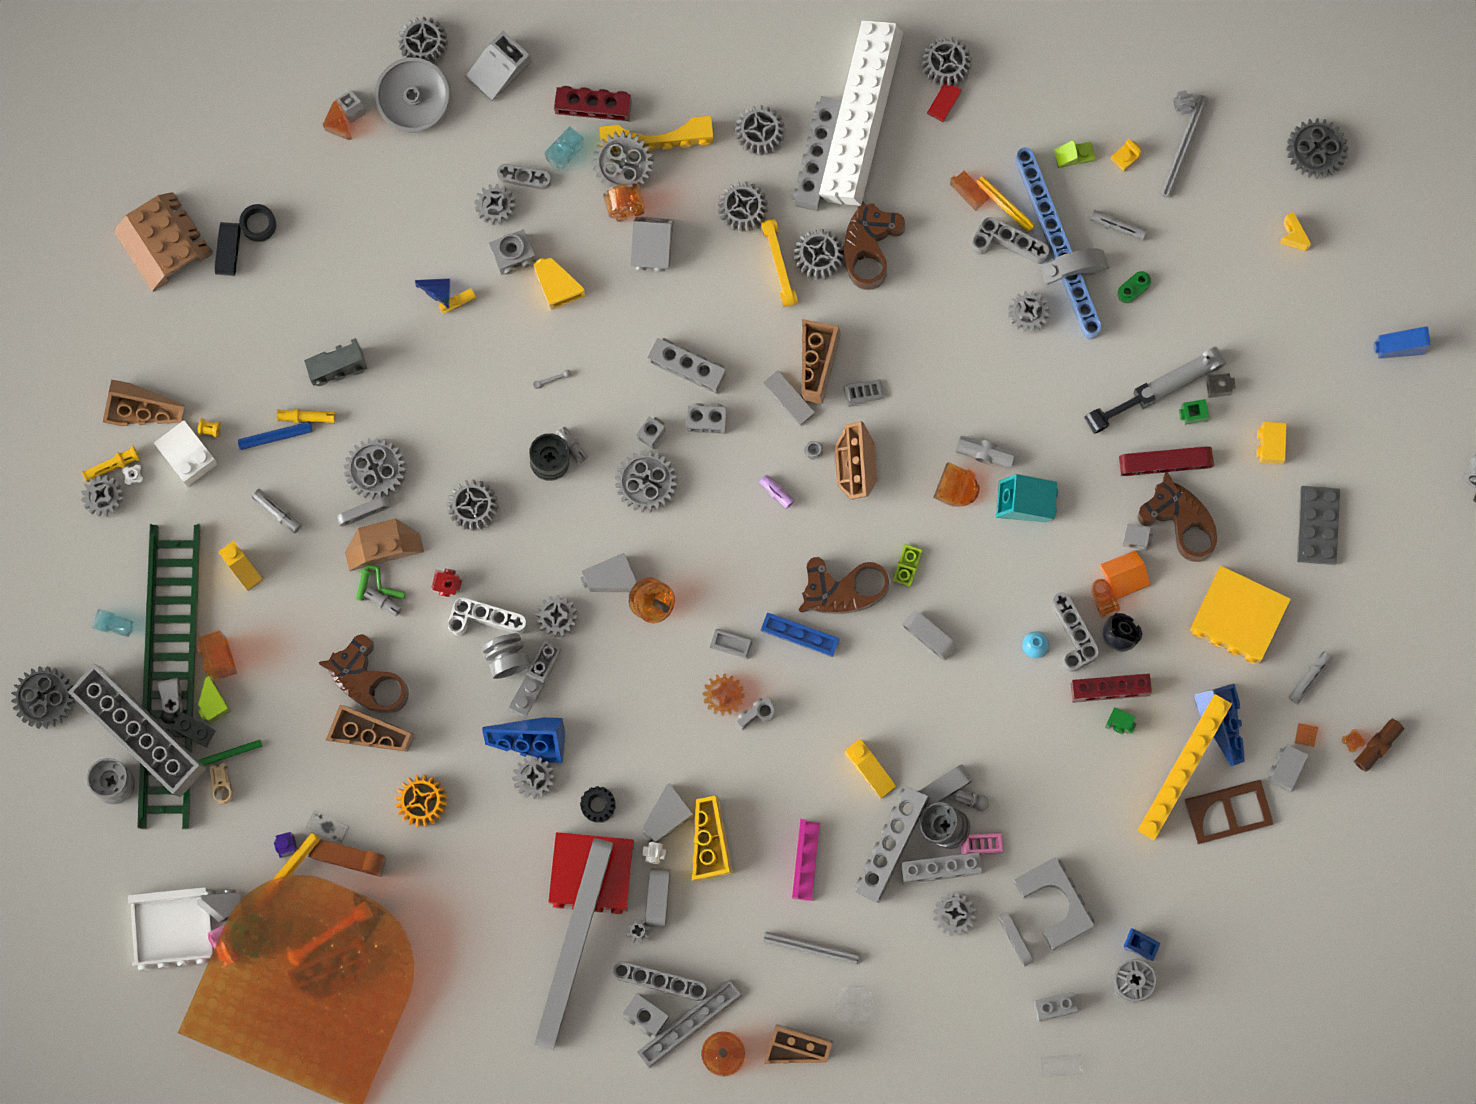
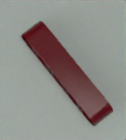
M1210 446L1128 453L1119 456L1121 476L1199 470L1214 467L1213 452Z

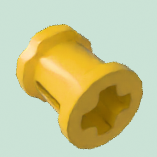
M201 418L198 425V435L206 434L218 438L221 422L213 423Z

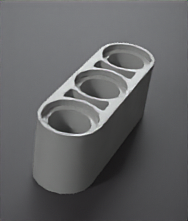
M916 610L902 624L909 633L944 661L957 647V644Z
M963 764L918 792L930 797L926 804V809L933 803L942 802L956 793L957 790H961L970 784L973 780Z
M650 869L646 925L666 926L670 870Z

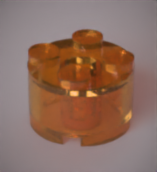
M632 183L633 187H627V184L618 185L608 189V194H603L610 218H616L617 222L627 220L628 216H640L645 213V205L639 184Z

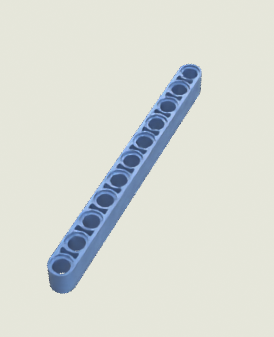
M1021 148L1017 152L1016 165L1055 260L1056 257L1071 253L1072 250L1035 156L1031 149ZM1025 155L1029 157V160L1022 161L1020 157ZM1032 172L1036 177L1029 178L1026 174ZM1035 189H1040L1043 193L1041 195H1036L1033 191ZM1047 206L1049 211L1043 212L1040 210V207ZM1053 223L1056 225V228L1049 229L1047 224ZM1060 240L1063 245L1056 246L1053 241ZM1081 273L1075 274V280H1069L1066 277L1062 279L1081 330L1086 338L1094 339L1099 335L1101 323ZM1075 291L1082 292L1083 296L1076 297L1073 293ZM1087 308L1090 313L1087 315L1082 314L1080 309ZM1094 325L1097 330L1091 332L1087 329V326Z

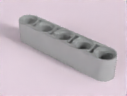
M618 962L613 967L614 976L623 982L695 1001H701L707 995L706 986L698 981L626 962ZM625 966L628 971L625 976L617 975L619 967ZM640 971H644L647 975L646 979L642 982L636 980V974ZM659 976L664 977L666 980L665 984L661 987L655 985V979ZM678 981L685 984L684 989L680 992L674 990V984ZM697 986L704 989L703 994L699 997L693 995V989Z

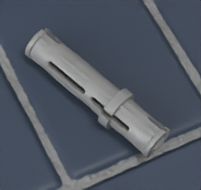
M1095 209L1090 218V221L1104 225L1106 229L1117 230L1143 241L1147 231L1114 218L1112 214L1109 216Z
M257 489L253 493L252 499L277 518L278 523L284 524L294 534L300 530L302 524L294 519L288 510L281 508L261 489Z
M1323 651L1317 661L1310 665L1309 671L1288 698L1294 703L1299 704L1318 677L1324 674L1323 671L1333 657Z

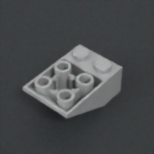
M502 31L488 45L466 77L493 101L531 63V58L506 32Z

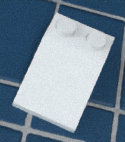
M184 420L154 442L187 487L218 465Z

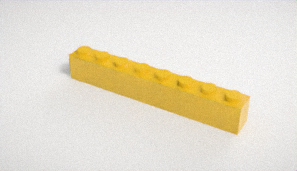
M1214 694L1137 831L1155 841L1232 703Z

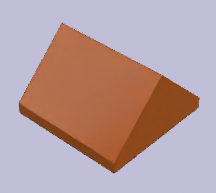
M1136 551L1100 564L1115 600L1150 586L1145 563Z

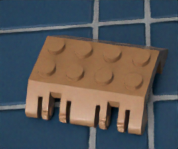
M174 192L157 195L125 215L114 229L118 239L152 291L168 283L169 281L166 277L196 258H199L201 262L212 254L205 240L192 242V240L199 238L201 234L197 231L191 218L187 216V212L185 210L173 212V210L181 207V203L177 201L178 198Z

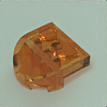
M948 462L945 465L933 498L953 507L966 506L976 500L980 485L977 484L976 475L971 470L962 469Z

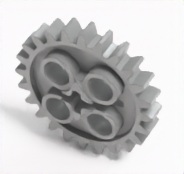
M622 130L621 136H618V133L615 131L613 138L611 135H607L608 141L601 139L603 146L597 144L596 148L599 152L595 151L593 153L595 157H598L592 160V163L597 164L593 170H599L596 177L602 176L601 183L607 181V188L614 185V191L618 187H621L622 192H624L625 187L631 191L632 185L638 189V182L645 183L643 177L649 178L650 175L646 171H652L653 168L649 165L653 164L654 160L648 158L653 153L647 152L650 148L649 145L643 146L645 139L640 142L638 141V134L633 138L631 131L628 136H625L624 130ZM613 146H618L621 149V152L619 154H615L612 152L611 148ZM636 151L639 154V158L633 159L629 153ZM622 158H625L624 165L620 164ZM613 164L616 166V170L611 172L606 166ZM626 169H631L634 171L635 175L629 177L625 174L624 171Z
M368 438V444L361 441L360 448L354 445L356 451H349L352 457L345 458L349 464L344 465V468L349 471L345 472L344 475L345 477H350L346 481L348 484L353 483L351 485L352 490L357 488V495L363 492V497L367 498L370 494L371 499L374 500L375 495L382 497L383 493L389 497V490L395 493V485L401 487L398 480L405 479L401 473L406 472V469L402 468L406 463L401 460L403 455L397 454L399 448L393 449L394 445L392 442L387 445L386 439L380 443L379 439L376 438L375 442L372 443L371 439ZM377 453H384V457L381 460L375 459ZM368 454L371 455L383 483L379 482L367 458ZM366 461V467L358 468L359 462ZM386 469H391L392 474L390 476H383V472ZM368 478H375V482L372 485L366 484Z
M641 451L639 457L636 453H633L634 459L627 457L628 463L621 462L623 469H617V472L621 474V476H615V479L620 481L615 486L616 488H621L617 493L618 495H623L621 498L622 502L628 500L627 507L632 504L634 505V511L638 507H641L642 513L645 508H648L649 512H651L652 507H655L658 511V505L661 504L665 507L664 500L671 501L669 494H675L672 488L677 487V483L672 481L677 479V475H671L675 472V469H669L671 462L664 463L666 460L665 456L659 459L658 452L652 456L651 451L647 455H644V452ZM644 466L646 470L643 473H638L636 468ZM656 473L664 475L661 480L653 478ZM631 475H635L636 477H638V478H640V479L632 478V477H630V476H631ZM647 478H649L650 483H646V485H643L642 480L645 481ZM637 483L639 487L637 490L632 491L629 489V485ZM655 485H660L662 488H657ZM649 490L657 492L652 498L648 497L646 493Z

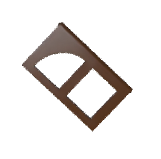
M1261 780L1185 799L1197 844L1273 825ZM1255 791L1264 821L1238 827L1230 798ZM1221 800L1230 830L1204 836V816L1211 805Z

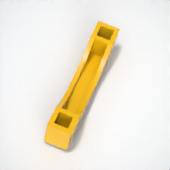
M711 116L692 117L680 128L666 134H638V141L640 142L645 139L643 146H650L647 152L657 148L669 150L677 146L689 148L692 145L708 146L710 143H714ZM619 125L599 127L600 139H605L606 141H608L607 135L609 134L613 138L615 131L618 133V136H621L622 130H624L625 136H628L630 132ZM632 132V137L634 138L637 134ZM613 146L611 148L612 152L615 154H617V152H621V149L618 146Z

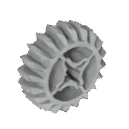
M424 16L422 21H419L418 17L415 18L416 22L414 23L409 20V26L403 25L404 31L399 32L401 37L398 38V43H400L398 48L402 50L401 55L403 57L406 56V58H421L429 62L433 60L437 63L436 57L442 58L443 54L441 52H446L445 46L448 45V40H446L447 33L444 32V27H439L440 23L438 21L433 23V18L426 21ZM429 30L433 32L434 34H436L438 38H433V36L427 35L426 31ZM423 37H424L426 41H424L425 43H422V46H421V43H420V42H421V40H423ZM408 45H413V47H417L419 49V53L412 51L408 47Z
M943 37L942 42L939 39L935 40V44L930 42L929 48L924 50L925 54L922 55V60L924 61L921 63V66L925 67L923 73L928 74V80L934 78V84L940 81L941 87L945 81H947V86H951V82L957 85L958 80L963 82L964 76L969 75L968 70L971 69L970 62L972 61V57H969L970 51L965 50L966 45L959 46L960 40L954 43L952 37L949 41H946V37ZM943 50H949V51L946 52V53L940 52V51H943ZM955 53L960 57L962 65H959L958 61L954 59ZM950 58V63L943 66V62ZM932 59L936 60V63L939 64L938 71L933 67ZM947 71H952V72H953V73H950V74H944V73L947 72Z
M762 105L759 106V110L752 106L751 112L746 109V115L740 114L741 120H736L738 126L735 127V132H737L735 137L740 139L738 144L744 145L743 149L745 151L750 148V154H753L755 150L757 155H760L761 151H764L767 155L768 149L774 152V145L779 147V141L784 140L782 134H785V129L782 128L784 127V122L780 121L782 119L781 115L776 116V110L770 112L769 106L765 110H763ZM760 118L767 119L770 122H763ZM754 120V125L745 130L747 124ZM758 124H759V128H762V130H763L762 136H761V133L757 131V129H758ZM775 130L774 135L766 141V135ZM756 138L759 140V142H754L750 139Z
M746 181L744 186H740V182H737V187L731 184L730 191L724 189L725 195L719 196L722 200L718 202V206L721 207L718 209V213L722 214L720 219L726 220V226L731 224L732 230L737 226L739 232L742 231V227H745V230L748 232L749 226L756 229L755 223L761 225V219L766 218L764 212H768V207H766L768 200L764 199L766 197L765 193H760V187L754 190L755 184L753 183L750 187H748ZM741 194H746L751 197L744 198L741 196ZM734 197L736 204L732 206V209L728 210V203ZM740 203H741L743 206H746V211H745V209H743L742 207H740ZM758 203L756 213L751 216L750 209L754 207V204ZM738 215H741V216H743L745 219H738V218H735V217L738 216Z
M814 229L813 235L807 231V238L801 236V242H796L798 248L794 249L796 254L794 261H799L796 266L797 268L802 267L801 273L808 271L807 277L809 278L814 274V279H818V275H821L823 280L825 279V274L831 277L832 271L837 273V266L842 267L843 264L840 260H844V255L842 254L844 248L840 247L842 242L837 241V235L831 237L830 231L824 234V229H821L820 233L817 234V230ZM814 242H821L817 246L811 245ZM827 244L834 250V257L830 256V253L826 251ZM822 250V255H819L816 259V254H819ZM804 251L813 258L811 265L805 260ZM820 263H827V264H828V265L823 266V267H818V265H819Z
M465 480L464 487L459 483L457 485L458 491L452 489L455 496H448L453 501L447 503V507H450L448 514H453L451 520H457L456 526L462 524L463 530H466L468 525L470 531L474 530V526L481 530V524L487 527V520L490 522L494 521L491 515H497V511L493 509L499 508V505L494 503L498 501V498L493 496L495 494L494 490L488 491L490 489L488 484L483 487V481L476 485V481L472 480L471 485H469L468 481ZM472 492L482 493L486 498H475ZM466 494V501L458 506L459 500ZM470 498H472V501L475 503V513L473 509H471L470 507ZM488 504L485 513L479 517V510ZM459 512H469L472 514L473 519L464 518Z

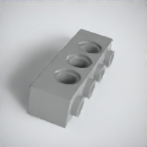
M657 338L647 357L648 363L717 394L726 376V369H724L722 364L718 362L711 363L700 354H691L689 349L683 346L676 347L673 345V342L666 338L662 340ZM668 353H674L676 357L672 360H668L666 358V355ZM685 361H691L693 365L689 368H685L683 366V363ZM702 369H708L710 373L706 376H703L700 374V371Z
M979 853L901 862L903 884L981 875L982 873Z

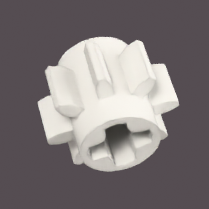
M649 842L648 847L643 846L642 856L646 857L645 862L660 864V860H665L666 850L662 849L663 844Z

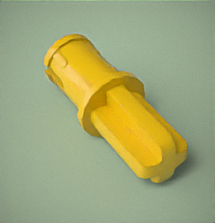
M472 288L458 295L454 294V297L440 303L439 308L445 314L459 306L461 308V305L476 299Z

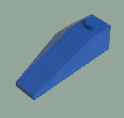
M1235 684L1195 694L1196 706L1201 717L1214 694L1232 703L1216 731L1214 739L1230 766L1245 762L1243 739L1239 736V727L1242 726V722L1238 719L1237 709H1240V701Z
M543 717L484 726L482 728L485 745L504 751L513 750L519 752L524 757L529 755L538 759L542 758V762H563L565 730L562 718Z

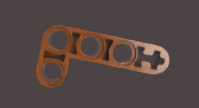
M321 839L309 853V858L379 877L382 875L386 862V857L382 854L372 851L366 852Z

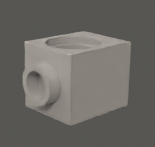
M649 416L636 434L637 439L653 449L666 431L664 422L657 417L653 419ZM653 427L657 429V432L654 435H650L647 433V430Z
M1127 524L1123 546L1146 550L1147 545L1151 546L1153 534H1150V528Z

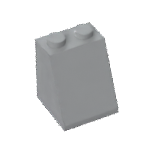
M636 216L633 221L631 266H635L636 270H646V267L654 268V271L661 272L669 268L674 219Z

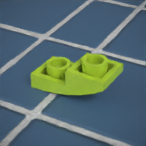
M904 544L892 581L911 587L923 549Z

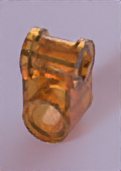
M1097 579L1091 586V594L1097 610L1103 618L1110 612L1120 611V607L1109 583L1105 579ZM1097 584L1103 585L1105 592L1098 593L1095 590V586Z

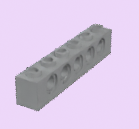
M821 96L820 102H816L814 112L817 115L816 119H812L810 130H813L812 136L807 138L806 147H808V152L803 154L801 164L804 165L803 172L799 171L797 182H800L799 188H795L793 200H796V207L818 211L821 199L819 192L842 100ZM825 115L831 117L829 121H823L821 118ZM819 133H825L827 135L823 139L817 137ZM815 150H820L822 154L820 156H815L813 152ZM810 168H817L818 172L813 174L808 170ZM807 185H812L814 189L811 191H807L804 189V187Z
M908 786L905 789L902 788L897 798L900 801L897 807L894 806L889 814L891 820L888 825H884L881 831L883 836L880 842L877 841L873 847L872 852L874 855L871 860H867L863 870L866 872L863 878L859 877L855 888H857L856 893L876 903L880 902L926 807L929 796ZM907 803L913 805V811L909 814L903 811V807ZM897 821H903L905 825L904 829L900 832L895 829ZM890 838L896 841V846L893 849H888L886 846V842ZM881 856H885L888 861L884 867L878 865V859ZM872 874H877L879 877V881L875 885H872L869 881Z

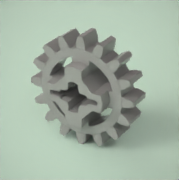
M489 184L488 190L482 188L483 194L477 193L479 200H475V205H477L475 210L480 212L478 214L480 219L484 217L485 223L491 220L492 225L495 224V221H498L501 225L502 219L509 221L507 216H513L511 209H516L515 204H513L515 198L511 197L512 192L510 190L506 192V186L500 189L498 184H496L495 188H492L491 184ZM486 199L487 203L484 205L483 208V202ZM506 201H507V202H508V203H507V208L504 210L503 207H504V205L506 204Z
M1024 291V296L1018 293L1017 300H1011L1013 305H1009L1008 310L1012 312H1009L1008 317H1013L1011 324L1017 323V330L1023 327V332H1026L1027 328H1029L1032 333L1034 327L1038 330L1041 329L1040 323L1046 324L1044 318L1049 317V313H1047L1049 306H1044L1047 300L1041 301V294L1036 297L1034 296V291L1031 292V295ZM1018 305H1020L1021 311H1019L1017 314L1016 308ZM1026 309L1028 311L1032 310V314H1030L1029 312L1025 313ZM1041 309V316L1038 319V315L1036 313L1039 312V310Z
M98 475L96 481L92 478L90 479V485L84 484L87 490L81 491L85 495V497L81 498V501L86 503L84 507L90 509L89 512L92 515L96 512L98 517L102 513L108 517L109 511L114 514V508H120L118 502H122L124 499L119 495L124 493L119 489L121 485L115 483L116 480L114 478L109 480V477L105 475L101 479ZM113 490H114V499L112 498V495H111V493L113 492ZM91 494H93L92 503H91V499H90ZM100 494H102V495L105 494V495H106L105 498H103V497L100 498V497H99Z
M557 595L554 600L552 596H549V602L543 600L544 606L538 605V609L541 612L536 613V616L540 618L537 620V624H543L540 629L541 631L547 629L546 635L548 636L552 632L555 638L558 633L564 637V631L571 633L570 626L576 627L573 620H578V616L573 614L577 612V609L572 608L573 602L567 603V597L561 600L560 595ZM554 605L552 609L547 610L550 606ZM562 605L568 609L569 613L562 610ZM558 609L561 617H558V620L555 622L553 616L556 615ZM545 620L550 621L552 623V627L548 626L545 623ZM564 622H567L565 626L560 628V625H562Z
M532 756L529 762L524 758L525 763L523 765L518 763L519 770H513L517 774V776L512 777L514 781H517L514 787H520L518 793L522 794L525 792V798L532 795L533 799H536L537 794L542 798V792L549 793L548 786H554L550 782V780L555 779L554 775H550L554 770L553 768L547 769L549 763L546 761L542 764V758L535 761L534 756ZM537 766L543 768L546 773H540ZM527 767H529V770L526 773L522 774V772ZM533 770L538 777L535 779L534 785L531 779H529V777H532ZM521 782L528 783L530 790L526 789ZM542 782H545V784L540 789H538V786Z
M949 893L948 899L942 896V904L937 902L936 906L939 909L933 911V913L938 914L934 918V921H939L937 928L943 927V933H946L947 930L950 931V936H953L954 932H957L958 936H960L961 930L967 933V925L973 926L970 920L976 919V916L971 915L975 911V908H970L972 901L966 902V896H963L962 899L959 898V893H956L955 897H952L951 893ZM953 902L950 908L943 909L947 903ZM960 903L965 906L967 912L962 911L959 907ZM953 910H957V914H960L956 919H952V915H949ZM942 917L947 918L950 922L949 926L944 923ZM966 920L962 926L956 927L959 921Z

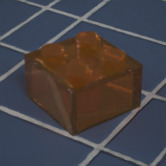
M221 631L198 637L199 643L197 648L199 654L205 660L202 662V665L208 676L218 680L237 674L227 637Z

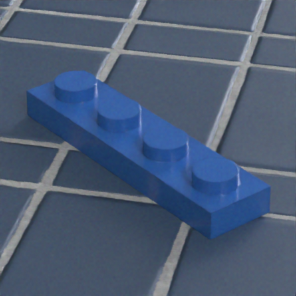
M768 612L761 628V632L830 657L834 656L840 638Z

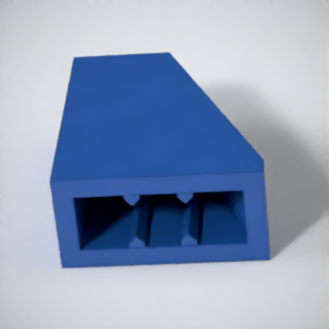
M1428 326L1379 335L1376 342H1374V351L1378 353V359L1424 355L1431 345Z

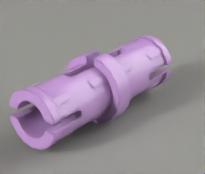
M768 474L760 480L759 484L770 492V496L773 499L776 498L786 509L794 503L795 500L783 490L784 487L774 482Z

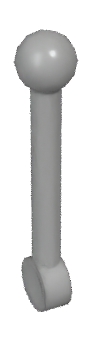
M565 370L564 373L540 382L534 381L533 386L535 389H539L543 384L562 377H570L571 372Z

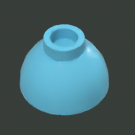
M1031 632L1024 637L1022 648L1027 656L1041 658L1048 652L1049 641L1043 633Z

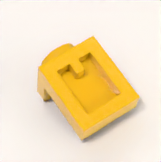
M1128 139L1125 145L1111 156V159L1124 172L1140 158L1141 147L1137 142H1132Z

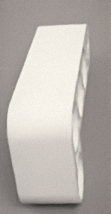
M459 598L455 601L448 621V628L455 636H461L466 632L469 621L511 633L523 634L527 629V622L522 615L467 598ZM461 604L468 605V609L465 612L458 611ZM479 610H486L484 617H477ZM497 615L505 616L504 621L501 623L495 622V618ZM520 620L522 626L519 625L518 628H516L515 625L511 623H518V621ZM461 622L462 627L459 630H454L452 628L453 624Z

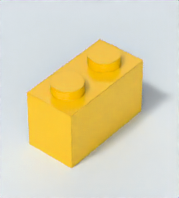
M1263 422L1257 431V439H1260V446H1257V457H1260V463L1283 465L1286 449V423Z

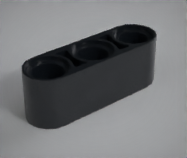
M220 222L215 258L216 275L235 276L241 234L239 223Z

